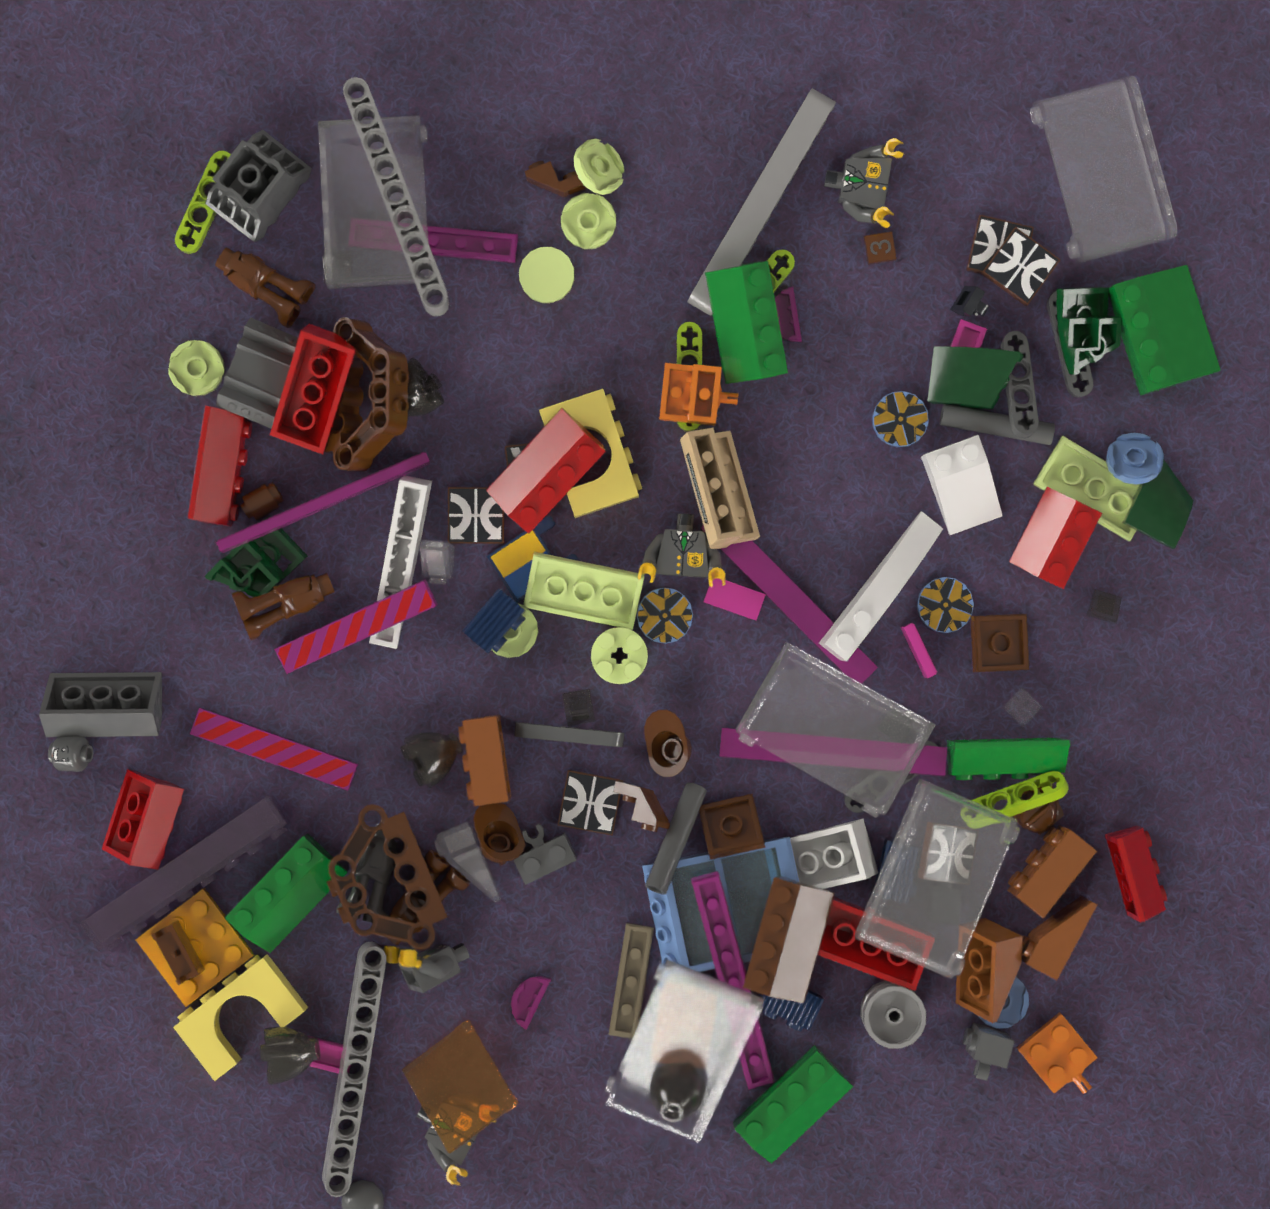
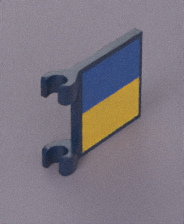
M551 516L542 519L529 534L524 531L487 556L516 603L525 598L534 552L552 555L540 536L556 525ZM575 554L566 557L567 559L579 561Z

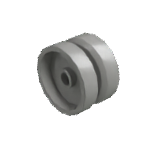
M884 980L874 984L864 994L860 1004V1017L868 1034L878 1044L887 1048H904L913 1044L922 1035L926 1025V1010L921 999L913 990ZM897 1011L898 1015L896 1017H889L890 1012Z

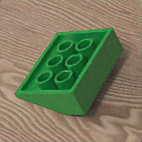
M1187 265L1140 276L1115 284L1109 288L1108 296L1115 317L1122 318L1121 337L1140 396L1221 371Z

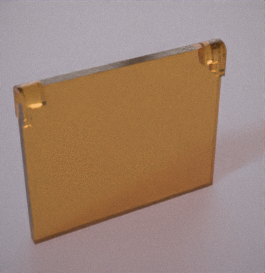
M470 1020L462 1022L454 1028V1031L402 1069L444 1147L450 1154L518 1104Z

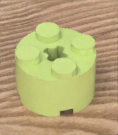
M622 627L612 628L603 632L594 642L591 651L592 665L597 674L604 680L614 684H625L635 680L644 671L648 659V652L643 639L636 632ZM618 647L623 648V653H628V658L623 659L622 664H617L616 659L611 657L612 652H617Z

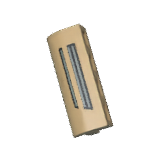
M714 428L687 432L680 439L710 548H727L731 544L758 539L760 534L731 431L715 433Z

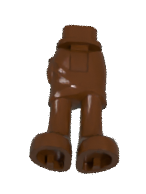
M227 247L222 251L215 263V266L224 271L223 275L237 288L249 294L255 300L261 299L276 310L279 323L286 328L293 326L300 314V306L271 291L265 285L268 283L274 285L301 305H305L308 302L316 286L315 283L307 279L294 281L279 274L275 269L267 266L260 257L252 253L245 254L239 250L234 252Z
M325 573L317 577L312 574L295 578L274 586V590L257 597L250 598L242 591H236L231 593L252 641L258 638L264 629L284 618L285 620L299 613H306L315 608L320 602L325 601L323 597L335 593L328 574ZM281 602V606L273 610H270L260 615H254L257 612H260L276 603Z
M432 849L425 855V862L434 882L449 867L450 862ZM452 866L436 887L441 902L453 890L463 891L471 883L460 870ZM419 890L412 892L410 903L414 907H421L426 900V897L422 896L424 893ZM405 892L392 908L389 917L416 923L418 918L415 911L410 910L405 904ZM417 927L412 934L419 933L424 927ZM388 938L392 943H394L397 946L402 942L399 940Z

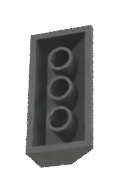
M162 672L50 673L39 712L45 736H159L162 722Z

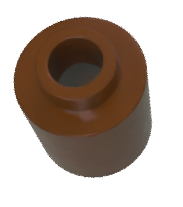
M273 482L268 485L264 483L242 497L244 503L240 504L249 519L254 517L258 521L279 508V504L284 499Z

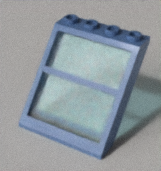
M790 837L764 840L765 848L710 860L708 852L682 857L679 860L666 895L647 889L665 976L687 975L715 969L691 882L693 877L718 871L743 963L751 960L773 878L783 876L799 881ZM653 864L642 866L645 883Z

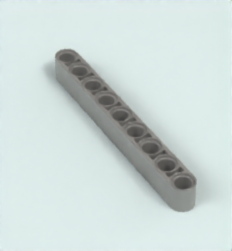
M351 78L346 81L343 87L348 109L423 306L428 314L441 316L449 308L446 288L370 89L362 78ZM356 91L364 93L362 97L357 99L351 97ZM367 116L374 118L369 124L360 122L362 118ZM374 142L383 143L380 149L374 150L370 148ZM384 167H391L393 169L389 175H381L380 171ZM393 193L403 194V197L398 201L389 199ZM404 218L413 220V223L408 227L399 225V222ZM413 244H421L423 246L422 250L417 253L410 252L409 248ZM425 269L433 272L432 276L427 279H422L418 276ZM433 295L443 297L442 302L438 305H432L428 303V300Z
M813 88L810 90L687 303L710 316L713 315L705 272L743 264V260L752 249L757 236L763 230L774 207L777 206L783 196L784 190L797 172L798 166L811 148L816 135L818 136L836 101Z
M375 942L362 944L358 950L322 1173L327 1193L334 1197L346 1194L352 1179L386 966V954L381 946ZM369 951H378L379 956L375 962L368 963L365 961V956ZM367 978L374 979V986L370 990L364 991L361 989L363 980ZM363 1006L370 1008L367 1017H356V1012L359 1008ZM356 1035H365L366 1039L362 1045H352V1039ZM360 1063L361 1068L357 1073L350 1074L347 1072L350 1064ZM355 1091L357 1095L354 1100L350 1102L343 1101V1095L346 1092ZM342 1120H352V1124L348 1129L342 1130L338 1128ZM339 1147L347 1148L348 1151L345 1156L339 1158L334 1156L335 1150ZM333 1176H343V1180L340 1184H329V1181Z

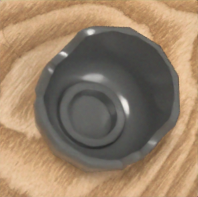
M360 1180L351 1183L348 1192L342 1196L341 1206L342 1209H384V1196L381 1189L374 1182Z

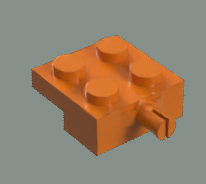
M665 363L659 420L715 426L717 410L720 404L737 405L738 393L722 392L720 385L722 367Z
M1060 1012L1016 1047L1053 1093H1056L1065 1084L1072 1081L1082 1094L1088 1091L1081 1082L1088 1090L1091 1089L1092 1086L1083 1077L1082 1073L1088 1065L1097 1059V1056Z

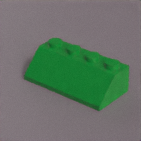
M768 261L705 272L725 384L787 374L788 370Z
M1063 738L947 740L948 774L955 775V780H972V775H983V779L995 780L1001 779L1000 774H1011L1012 779H1028L1029 773H1040V775L1050 771L1065 773L1070 740Z
M307 833L232 909L225 919L243 937L271 953L330 891L327 881L332 879L328 868L333 857ZM339 862L336 863L335 873L340 877H344L348 871Z
M814 1045L733 1121L734 1129L757 1153L772 1164L838 1102L853 1085Z

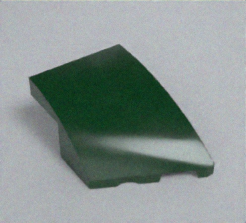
M1109 287L1057 289L1058 330L1069 374H1079L1080 369L1089 363L1097 362L1105 353L1112 352L1120 346L1122 318L1107 316Z
M934 346L927 401L932 404H959L973 409H993L1000 398V392L1010 381L1009 375L1017 362H1021L1023 353L987 348Z
M1163 459L1162 470L1158 476L1148 483L1139 485L1133 497L1134 501L1122 523L1171 549H1175L1188 521L1193 499Z
M280 528L234 548L204 577L207 580H215L228 585L233 590L244 591L251 597H257L272 591L273 587L281 583L308 555ZM281 555L292 562L287 564L289 567L284 572L276 565L278 560H281Z

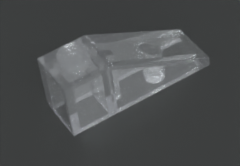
M420 540L423 577L430 578L429 583L446 585V579L453 580L456 546L448 542Z
M470 820L439 832L436 835L438 840L434 841L440 857L445 856L448 863L494 902L500 901L502 898L486 858L481 852L480 844Z

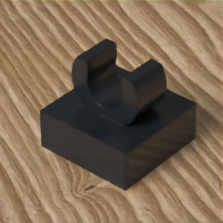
M964 286L950 310L960 316H972V314L977 316L979 314L984 317L989 308L988 305L981 301L985 292L977 286Z

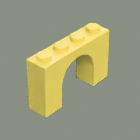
M600 389L539 410L545 426L563 408L585 429L600 433L610 445L612 457L607 471L600 478L573 487L567 492L575 518L639 497L638 490H641L642 486L638 474L632 475L629 464L633 463L629 447L623 448L620 438L624 437V432L620 420L614 422L611 411L616 409L611 394L605 395L604 389Z
M268 954L263 958L256 955L244 965L247 970L240 976L234 972L222 982L225 987L218 993L212 989L200 999L202 1003L200 1007L193 1010L190 1006L177 1017L180 1022L173 1028L214 1081L242 1059L220 1029L219 1014L226 1000L242 995L257 999L265 1006L282 1029L308 1008Z

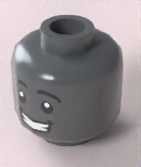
M57 737L49 746L48 758L51 764L59 771L81 772L92 761L93 748L85 737Z

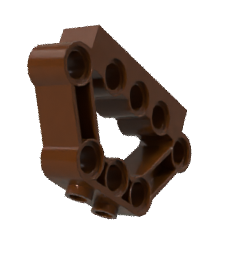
M343 317L336 322L333 332L352 345L356 352L325 452L333 453L334 464L338 469L364 472L370 468L376 455L395 436L401 435L407 427L408 362L405 354L401 351L393 350L373 332L371 325L367 321ZM362 361L369 366L373 373V381L368 390L369 397L373 401V409L364 422L361 415H359V407L364 397L363 391L359 387V379L364 369Z
M367 805L359 813V823L340 855L335 856L329 863L328 869L332 880L327 881L332 897L339 896L342 906L337 909L343 924L349 922L353 931L361 936L374 934L407 942L415 949H426L431 946L435 938L432 924L447 918L437 888L430 876L427 864L423 859L405 813L402 812L388 818L384 809L379 805ZM370 811L377 812L381 818L379 825L376 827L366 825L364 821L366 813ZM379 830L382 831L385 838L383 850L389 858L394 860L396 865L394 868V878L398 883L404 885L406 889L405 904L410 910L415 911L418 918L416 923L375 914L370 909H367L365 904L367 897L366 889L355 880L356 865L375 833ZM399 838L404 843V850L400 854H392L388 850V842L391 839ZM341 860H345L351 865V872L346 877L338 876L334 870L336 863ZM404 864L411 865L415 870L414 877L409 881H405L399 876V869ZM353 886L358 887L362 891L361 900L354 904L348 902L345 897L347 889ZM416 890L422 891L426 897L425 903L421 907H414L410 903V895ZM362 913H368L373 918V924L367 930L358 928L356 924L357 917ZM417 927H424L428 931V938L423 943H416L412 938V933Z

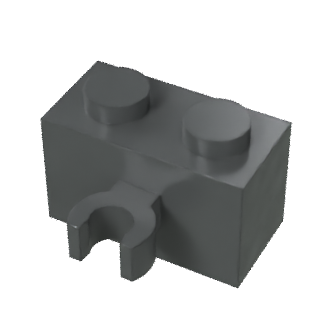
M540 823L536 825L539 832L536 838L530 837L527 830L523 831L524 840L532 844L533 848L523 852L518 858L514 859V862L525 885L577 860L576 853L566 832L548 841H544V828Z
M975 1022L972 1023L971 1028H966L963 1044L966 1045L965 1049L971 1057L978 1060L973 1075H976L978 1079L987 1081L991 1064L1007 1069L1014 1040L1005 1031Z

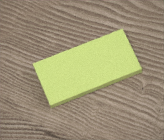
M1061 436L1033 485L1045 491L1046 487H1049L1101 512L1102 515L1098 521L1100 525L1125 540L1131 541L1136 530L1122 522L1134 501L1133 497L1140 484L1124 483L1116 479L1108 470L1106 461L1068 438Z
M534 552L523 607L633 630L644 574L638 580V573Z

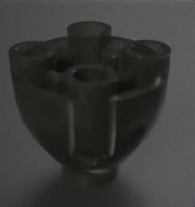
M411 358L407 361L408 417H418L436 410L445 401L439 390L442 387V383L433 373L428 375L420 362L415 358Z
M436 732L413 734L404 739L405 744L400 747L407 762L411 760L416 769L413 775L420 787L427 785L429 788L437 785L447 776L455 763L457 755L463 752L462 746L453 732L448 735Z
M270 1027L264 1029L266 1044L260 1045V1055L262 1061H267L268 1064L267 1080L269 1085L294 1079L302 1074L313 1061L320 1060V1045L317 1037L310 1038L305 1033L289 1027Z
M688 1062L682 1064L669 1063L655 1069L649 1085L651 1103L657 1113L668 1122H677L692 1116L701 1106L706 1092L704 1080L696 1071L695 1066Z

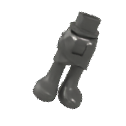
M379 830L375 833L359 860L354 875H357L356 882L363 885L365 889H367L370 878L375 880L367 909H370L375 914L389 917L383 910V901L391 873L396 865L394 860L389 858L383 850L385 838L382 831ZM395 838L388 842V850L392 854H398L396 847L398 842L395 841ZM353 886L347 901L354 904L361 900L362 891L358 887ZM341 902L338 904L337 908L342 906ZM364 913L362 920L373 923L371 915Z

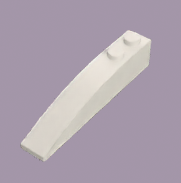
M406 475L399 480L377 601L412 584L432 485L430 480ZM403 622L370 636L369 643L397 649Z
M921 511L819 644L839 660L847 661L899 594L943 528Z

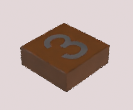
M892 232L864 236L868 265L895 261L897 259Z

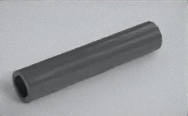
M943 404L939 422L941 426L1051 445L1055 432V423L1039 421L1038 428L1031 437L1026 439L1019 438L1011 430L1009 415L951 404ZM1022 418L1018 425H1023L1024 430H1027L1031 424H1027L1025 418Z
M690 782L685 784L671 819L670 827L667 829L645 884L647 889L655 893L666 895L707 792L702 786Z

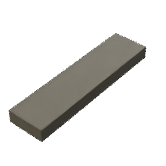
M626 923L609 1035L631 1039L637 1038L654 927Z

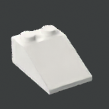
M979 435L932 451L921 457L949 535L1002 517L989 463Z
M864 819L790 838L799 882L825 889L864 880L878 874Z

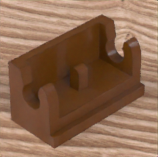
M178 920L151 935L153 940L157 942L176 977L178 985L205 970Z

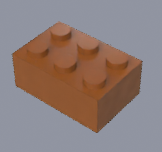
M500 714L463 720V726L459 727V738L461 744L466 743L467 753L462 755L464 771L470 772L471 781L466 783L468 800H473L474 806L508 802L511 799Z
M1061 825L1057 828L1052 827L1043 838L1045 841L1044 845L1039 851L1034 849L1025 860L1028 865L1022 872L1016 871L1008 881L1010 887L1007 891L1042 918L1046 916L1097 852L1073 831Z

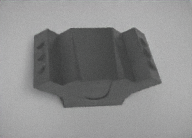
M261 130L253 134L247 143L242 140L212 178L216 183L208 192L205 204L253 242L264 238L267 227L277 221L285 206L296 196L299 186L308 180L312 168L267 132Z
M250 318L244 326L243 337L237 343L236 353L230 368L225 374L223 387L218 392L216 406L272 428L298 338L254 318Z

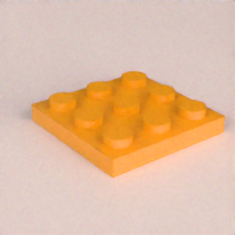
M205 888L135 939L185 1007L254 956V953L237 930L225 919V914ZM177 920L180 922L205 969L199 975L186 980L180 985L177 984L176 977L157 942L151 936Z

